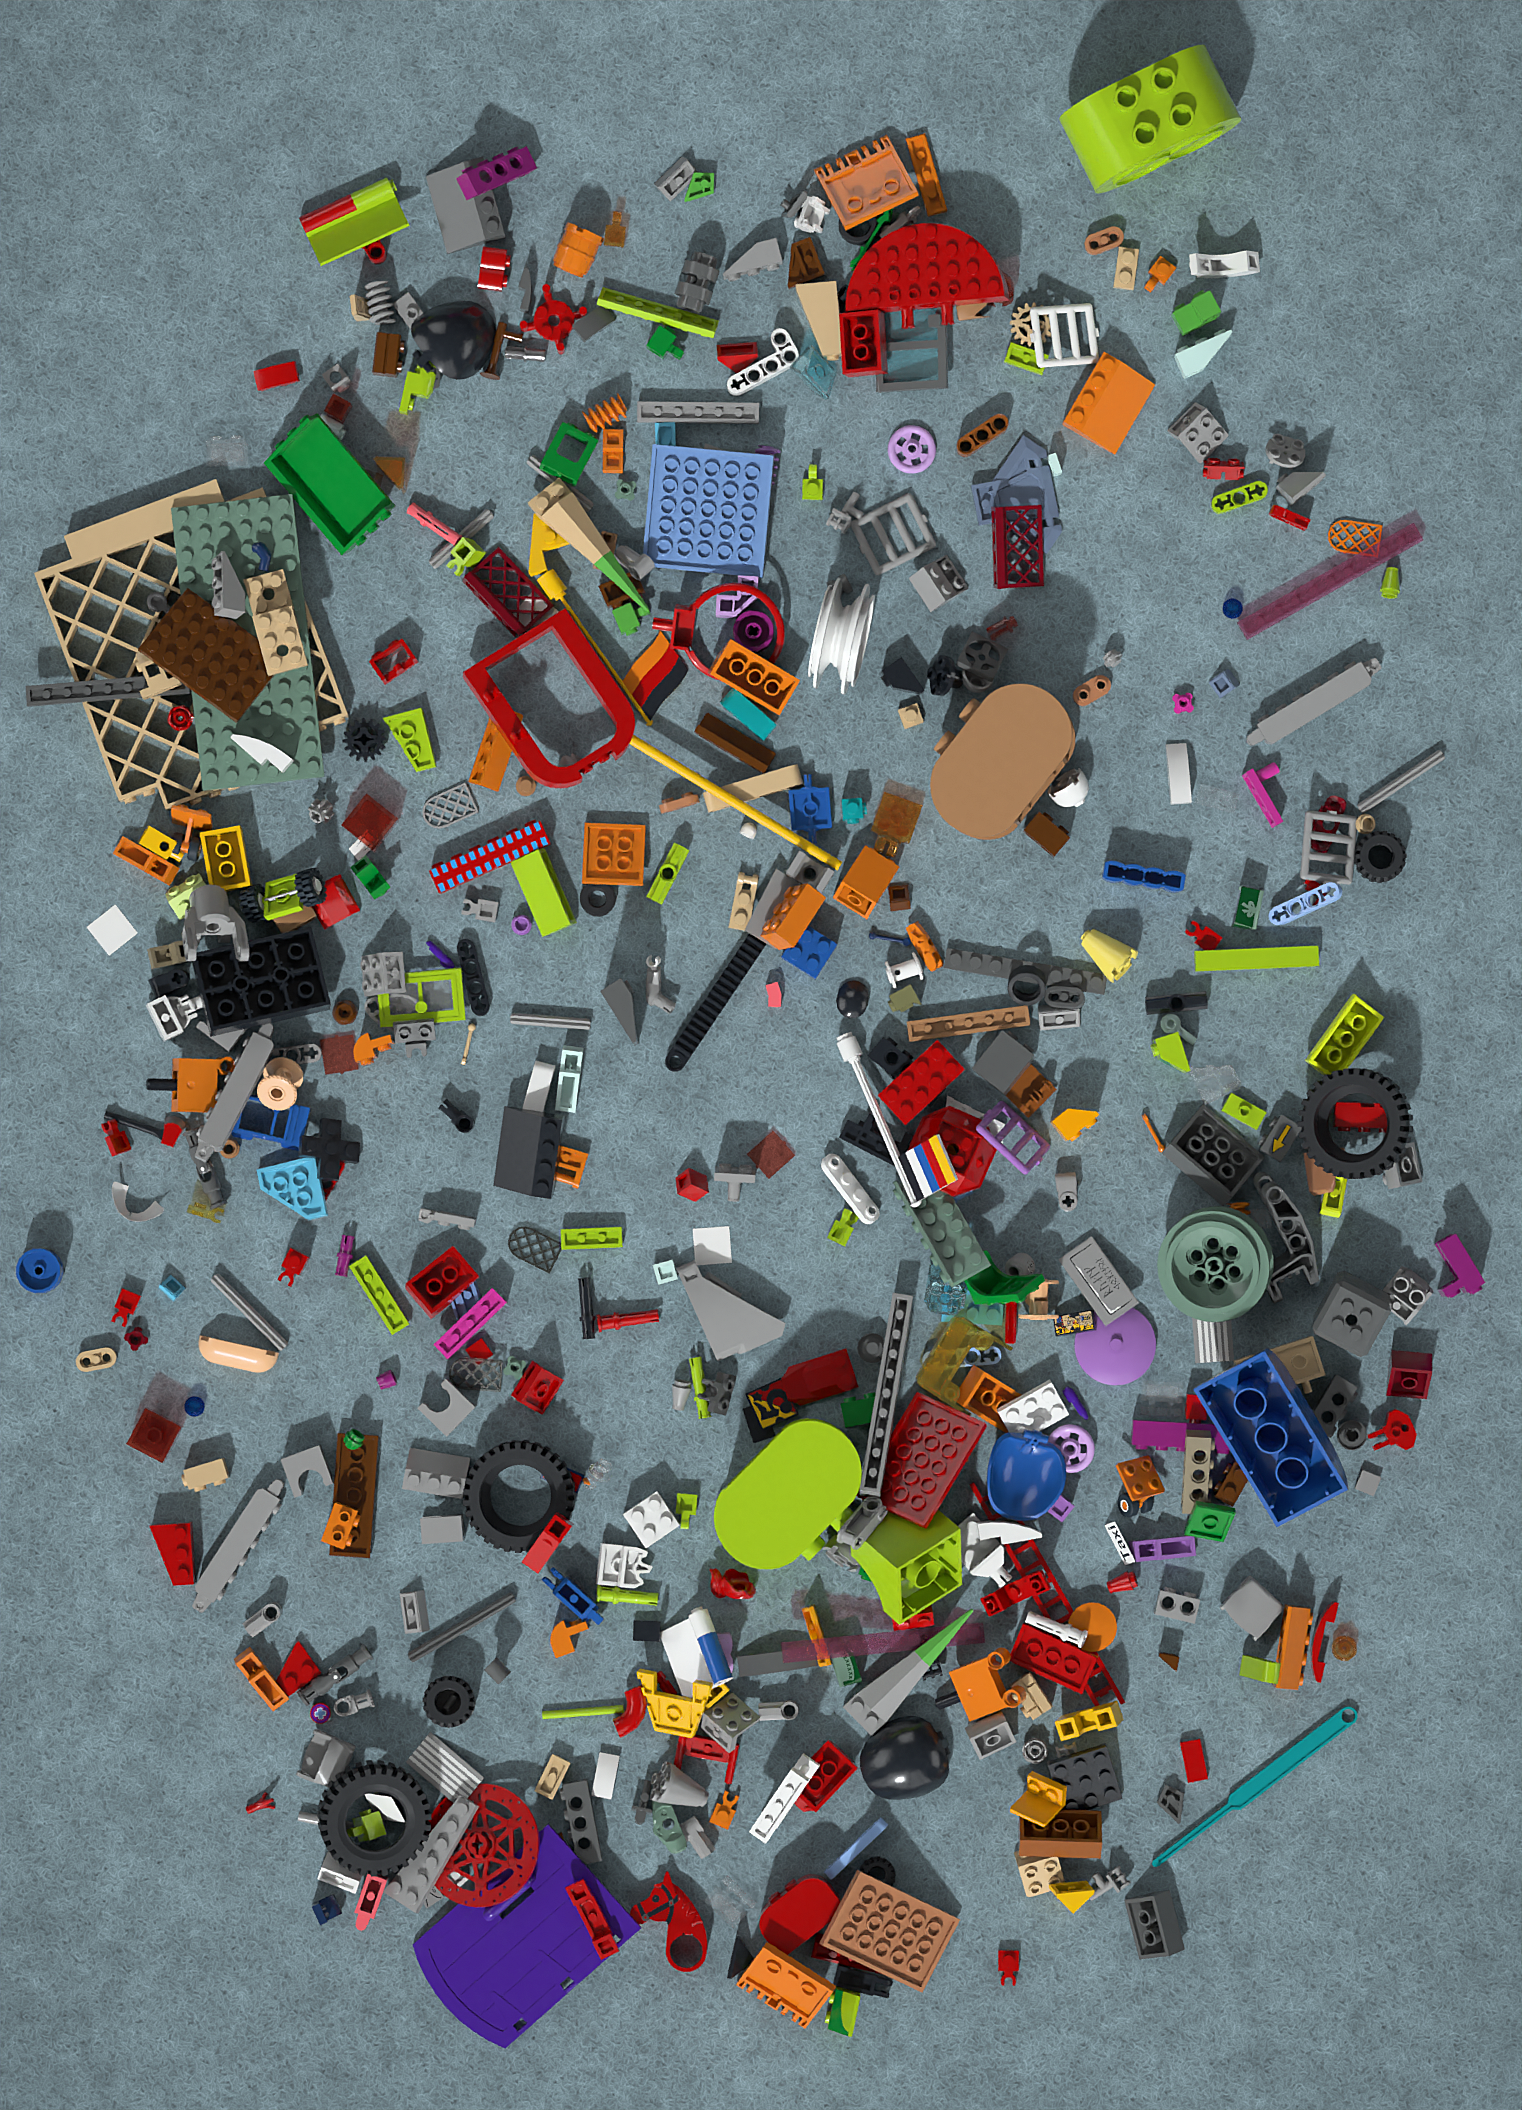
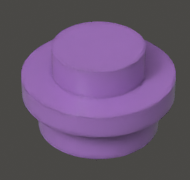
M518 915L512 920L511 927L516 934L525 935L531 930L532 923L527 916Z

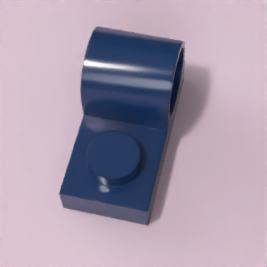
M334 1894L312 1903V1909L320 1925L342 1914Z

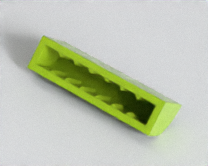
M545 848L538 849L510 862L542 937L577 923Z

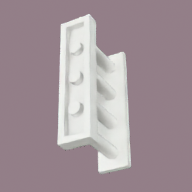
M803 1753L749 1832L766 1844L820 1764Z

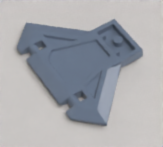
M1023 435L992 482L971 485L978 526L992 524L991 506L1042 505V520H1046L1047 526L1042 528L1043 552L1047 554L1062 532L1061 525H1055L1053 519L1059 517L1050 467L1049 465L1043 466L1042 459L1047 458V452ZM1034 460L1035 468H1030L1029 461ZM1030 509L1024 515L1030 523L1037 518L1036 509ZM1014 510L1006 511V520L1012 524L1019 515ZM1021 518L1014 527L1022 534L1029 525ZM1031 528L1024 537L1033 543L1037 539V532Z

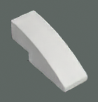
M232 734L230 737L262 766L269 760L284 773L294 762L284 752L261 740Z
M1186 743L1166 744L1170 805L1189 804L1192 802L1187 745Z
M992 1520L976 1522L980 1540L1000 1537L1001 1544L1042 1538L1040 1531L1019 1523Z

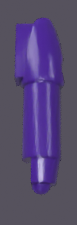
M432 941L426 942L429 950L440 960V964L445 969L455 968L453 961Z
M1067 1386L1062 1390L1068 1402L1073 1404L1079 1415L1084 1420H1088V1413L1078 1399L1079 1397L1073 1389Z

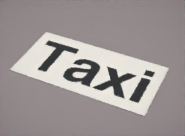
M1116 1522L1106 1524L1105 1527L1124 1564L1136 1562Z

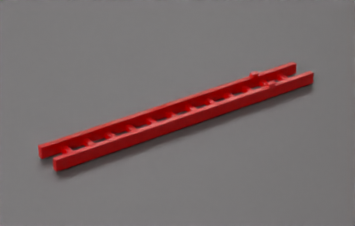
M974 1482L969 1484L988 1519L995 1521L1002 1515L998 1513L991 1514L985 1503L989 1500L988 1495L982 1497ZM1016 1520L1017 1523L1025 1525L1023 1521ZM1028 1540L1027 1543L1013 1551L1009 1544H1003L1021 1577L1026 1576L1025 1573L1042 1565L1048 1576V1582L1052 1583L1057 1591L1058 1596L1042 1604L1038 1595L1032 1596L1043 1616L1051 1619L1046 1608L1062 1600L1068 1614L1057 1619L1056 1622L1063 1623L1070 1619L1073 1609L1034 1540ZM1032 1547L1038 1560L1022 1568L1015 1555ZM1097 1651L1091 1652V1653H1093V1654L1099 1656L1098 1653H1097ZM1098 1657L1097 1664L1099 1667L1092 1671L1090 1678L1102 1671L1109 1685L1093 1693L1087 1683L1085 1690L1094 1706L1100 1705L1096 1698L1099 1696L1100 1698L1103 1697L1111 1689L1121 1705L1126 1703L1101 1658Z

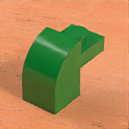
M367 855L350 867L374 900L383 896L391 888Z

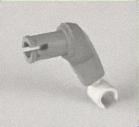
M650 955L646 959V964L649 966L646 976V1001L650 1006L656 1005L668 1014H671L677 1003L662 995L661 967L657 966L660 964L661 958L657 956L655 959L656 963H653L652 955Z

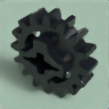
M362 718V723L354 720L355 726L348 725L350 731L343 733L347 736V739H343L342 742L348 744L344 749L345 751L351 750L349 756L353 757L356 755V761L358 762L363 758L364 762L367 763L369 757L374 761L375 754L382 755L379 751L380 748L386 749V746L382 744V742L387 741L386 737H382L385 730H378L380 724L377 723L374 726L373 719H370L369 723H366L365 718ZM368 727L372 728L378 736L371 735L368 732ZM360 728V732L357 734V736H352L353 733ZM363 735H366L368 739H371L370 741L366 742V745H363L362 742L357 741L363 739ZM377 744V747L369 753L371 746ZM352 745H358L361 748V753L357 752Z

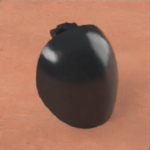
M454 301L438 305L418 316L412 323V337L423 352L422 354L419 350H416L412 355L417 360L416 363L421 369L424 368L427 373L434 369L429 363L431 361L441 373L449 378L456 380L469 378L481 370L492 352L496 334L495 323L485 308L472 301Z
M906 1716L889 1721L866 1741L861 1751L860 1769L863 1779L869 1789L881 1798L903 1800L926 1795L939 1788L948 1777L949 1763L947 1755L950 1754L948 1740L946 1737L944 1738L941 1731L936 1732L933 1726L924 1718Z

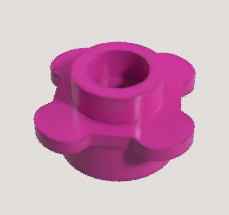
M1175 694L1172 700L1175 702L1174 712L1176 714L1193 711L1194 707L1191 704L1192 694Z

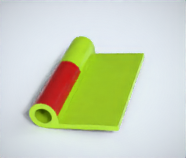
M387 177L298 217L320 266L410 226L394 194L397 188L392 179L388 180Z

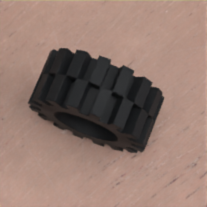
M880 1856L870 1857L860 1866V1871L868 1875L873 1868H881L885 1872V1878L882 1882L891 1886L895 1883V1869L886 1858Z

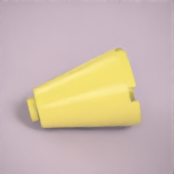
M1095 929L1087 930L1081 937L1083 940L1081 945L1112 983H1114V979L1119 980L1132 965L1130 963L1131 958L1136 959L1138 951Z

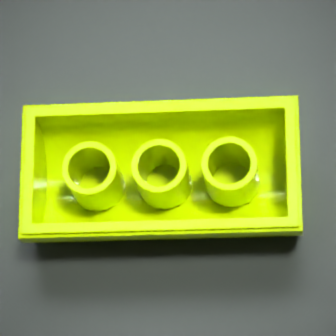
M1352 994L1305 1061L1324 1076L1326 1074L1331 1075L1336 1070L1349 1068L1385 1017L1357 995Z

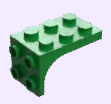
M983 1250L991 1266L966 1279L965 1283L975 1305H993L995 1303H1020L1026 1300V1296L1029 1293L1038 1290L1039 1285L1045 1279L1042 1274L1007 1275L996 1267L989 1252Z

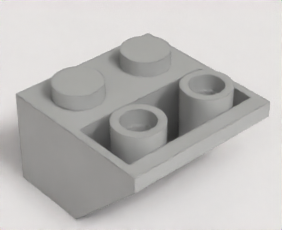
M947 555L924 566L909 578L930 612L940 608L969 589Z

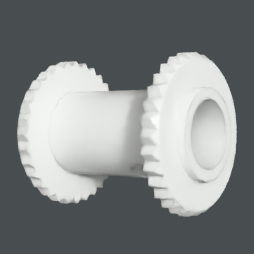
M914 952L912 953V960L890 966L888 961L885 962V970L890 984L892 983L894 989L897 988L895 984L897 981L919 975L920 980L923 979V970L919 958H917ZM899 970L900 975H896L895 971Z

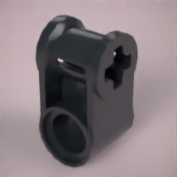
M175 969L149 979L148 982L155 999L164 995L167 996L187 986L189 983L188 973L184 970ZM176 974L183 976L181 983L175 982Z

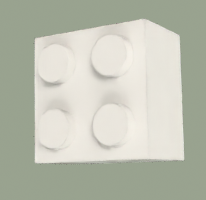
M658 1491L623 1514L645 1548L680 1526V1523Z

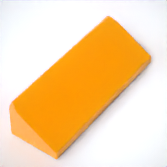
M815 1604L802 1608L819 1666L832 1665Z

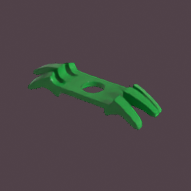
M893 208L885 211L883 216L877 219V227L866 246H861L860 255L850 262L849 267H853L851 271L855 270L881 227L890 224Z

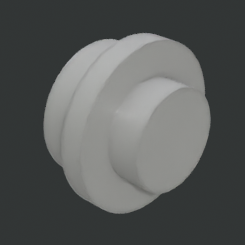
M1116 649L1109 651L1103 657L1104 665L1106 667L1111 666L1112 668L1117 666L1122 661V653Z

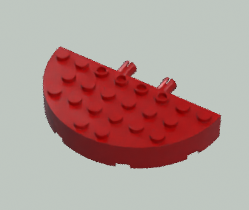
M920 223L909 225L887 234L864 254L849 282L846 295V312L877 309L883 313L901 311L902 329H909V327L912 329L915 328L913 310L941 307V325H948V323L953 325V306L1010 300L1006 279L998 262L980 242L952 226Z

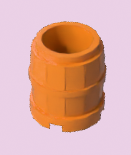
M567 222L564 229L565 233L557 244L553 265L583 278L584 275H587L592 263H594L598 248L602 245L604 238Z

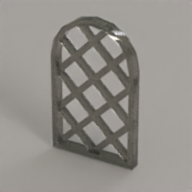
M526 1226L518 1227L509 1235L508 1247L513 1255L550 1274L561 1252L560 1242L536 1231L534 1228ZM523 1229L525 1235L517 1237L516 1231ZM526 1229L532 1230L534 1232L527 1234ZM535 1234L537 1242L530 1244L528 1236ZM538 1234L546 1237V1239L540 1240ZM526 1237L528 1245L521 1247L519 1239ZM550 1240H552V1241H554V1242H556V1243H558V1244H560V1245H557V1246L552 1247V1244H551V1241H550ZM516 1241L518 1248L512 1250L510 1242ZM548 1241L550 1248L543 1250L541 1243ZM539 1244L541 1251L533 1253L531 1246ZM529 1247L531 1254L524 1256L522 1249ZM560 1247L557 1255L555 1256L553 1249ZM519 1250L521 1257L514 1252ZM551 1250L553 1258L546 1260L544 1252ZM542 1253L544 1261L537 1263L535 1255ZM532 1257L534 1263L526 1260V1258ZM554 1260L549 1269L547 1262ZM545 1263L547 1270L538 1265Z
M459 1358L450 1366L449 1378L452 1384L460 1389L501 1392L503 1360ZM459 1362L462 1367L457 1371L453 1366ZM471 1363L477 1367L472 1372L467 1368ZM485 1364L491 1368L486 1373L481 1369ZM499 1365H500V1374L496 1371V1368H497ZM463 1369L469 1373L465 1378L460 1375ZM478 1370L483 1374L479 1379L474 1375ZM492 1371L497 1375L493 1380L488 1376ZM456 1375L461 1379L459 1383L453 1380ZM470 1376L475 1380L472 1385L466 1381ZM485 1377L490 1381L486 1386L480 1382ZM498 1379H499V1387L494 1383V1382H495L496 1380H498Z

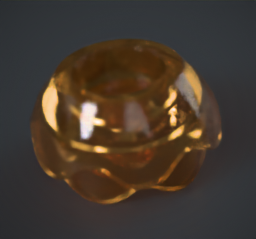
M1345 1635L1336 1638L1332 1643L1334 1657L1341 1661H1349L1357 1653L1355 1640Z

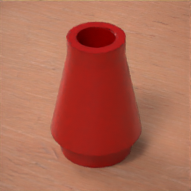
M1126 1571L1106 1582L1110 1593L1130 1591L1138 1587L1134 1571Z

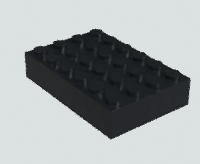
M311 927L248 941V961H239L236 958L234 944L196 952V960L191 961L210 1037L330 1010L331 1002Z

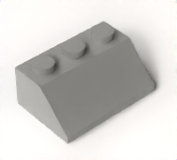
M410 1448L402 1489L463 1499V1489L466 1486L465 1481L468 1476L470 1458Z

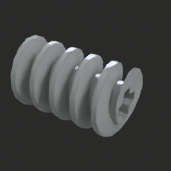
M376 281L364 287L366 291H370L366 294V298L371 299L367 302V306L373 308L369 309L368 313L374 316L370 317L369 320L371 323H375V325L395 322V319L389 318L390 315L394 314V311L388 310L389 307L393 306V303L386 301L392 298L391 295L385 294V292L390 290V287H385L384 284L389 281Z

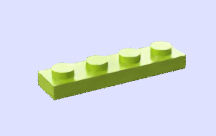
M367 1255L349 1266L390 1333L394 1335L410 1325Z

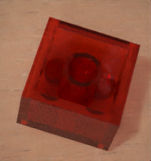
M366 793L341 826L371 851L375 852L397 825L399 819Z
M147 1407L144 1409L126 1444L161 1463H165L184 1426Z

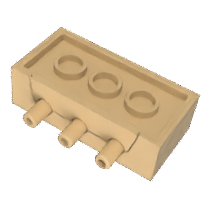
M1313 1336L1270 1349L1285 1365L1295 1383L1302 1384L1305 1394L1312 1392L1309 1380L1325 1375ZM1255 1354L1233 1360L1234 1365L1239 1364L1240 1362L1252 1357Z

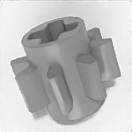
M315 799L308 808L311 820L318 824L322 821L326 824L334 815L332 804L325 799L321 801Z

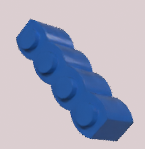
M1118 861L1105 862L1102 872V879L1110 883L1122 881L1129 886L1143 885L1153 890L1162 888L1171 893H1178L1184 890L1186 877L1185 874L1179 871L1165 872L1155 867L1145 869L1137 864L1125 866Z

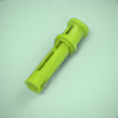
M598 1584L596 1603L606 1601L612 1602L615 1605L618 1602L657 1606L658 1593L623 1590L618 1586L614 1588L601 1587Z

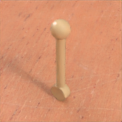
M473 1023L468 1025L469 1033L461 1062L462 1065L466 1064L472 1033L476 1029Z

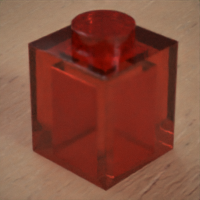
M333 393L324 409V413L343 424L353 406L347 400Z

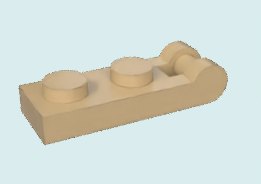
M739 872L729 928L745 931L752 916L759 875L753 874V876H748L743 872ZM743 883L751 884L750 890L742 889Z

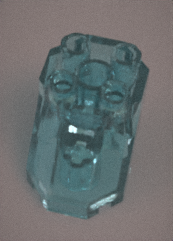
M930 1259L924 1295L927 1309L937 1314L957 1315L965 1306L967 1295L966 1283L963 1281L954 1287H951L949 1282L944 1283L939 1275V1272L942 1271L940 1266L935 1267Z

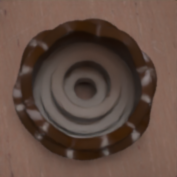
M350 1000L338 1001L332 1010L333 1018L341 1025L353 1023L358 1014L357 1007Z

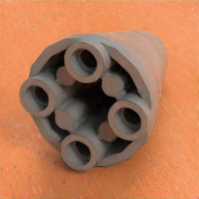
M667 1761L662 1764L659 1773H654L651 1779L653 1789L650 1794V1800L655 1802L703 1807L708 1800L709 1793L705 1791L704 1787L674 1764Z

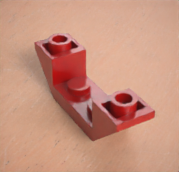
M1037 1570L1002 1586L980 1598L990 1617L1004 1611L1015 1603L1033 1595L1035 1597L1052 1588L1043 1570Z

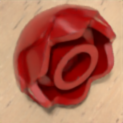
M184 705L171 708L167 720L174 730L183 731L191 726L193 714Z

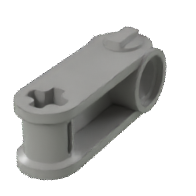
M875 1496L865 1498L839 1530L837 1542L841 1544L846 1543L852 1549L858 1550L887 1515L886 1506L882 1504L881 1499Z

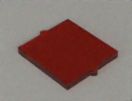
M353 1034L340 1037L335 1035L333 1038L320 1040L325 1075L334 1073L344 1074L347 1071L359 1070L358 1063L355 1062L353 1054L355 1046Z
M774 1131L747 1153L756 1164V1168H759L768 1179L795 1156L787 1147L786 1141H782Z

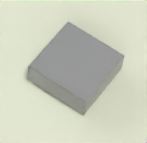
M1361 1470L1354 1488L1374 1496L1381 1477Z

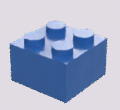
M807 926L796 945L792 948H787L781 958L816 980L837 947V944Z

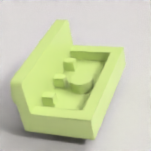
M200 874L189 876L184 883L171 887L165 894L167 901L180 920L185 918L186 909H190L189 896L191 892L206 885Z

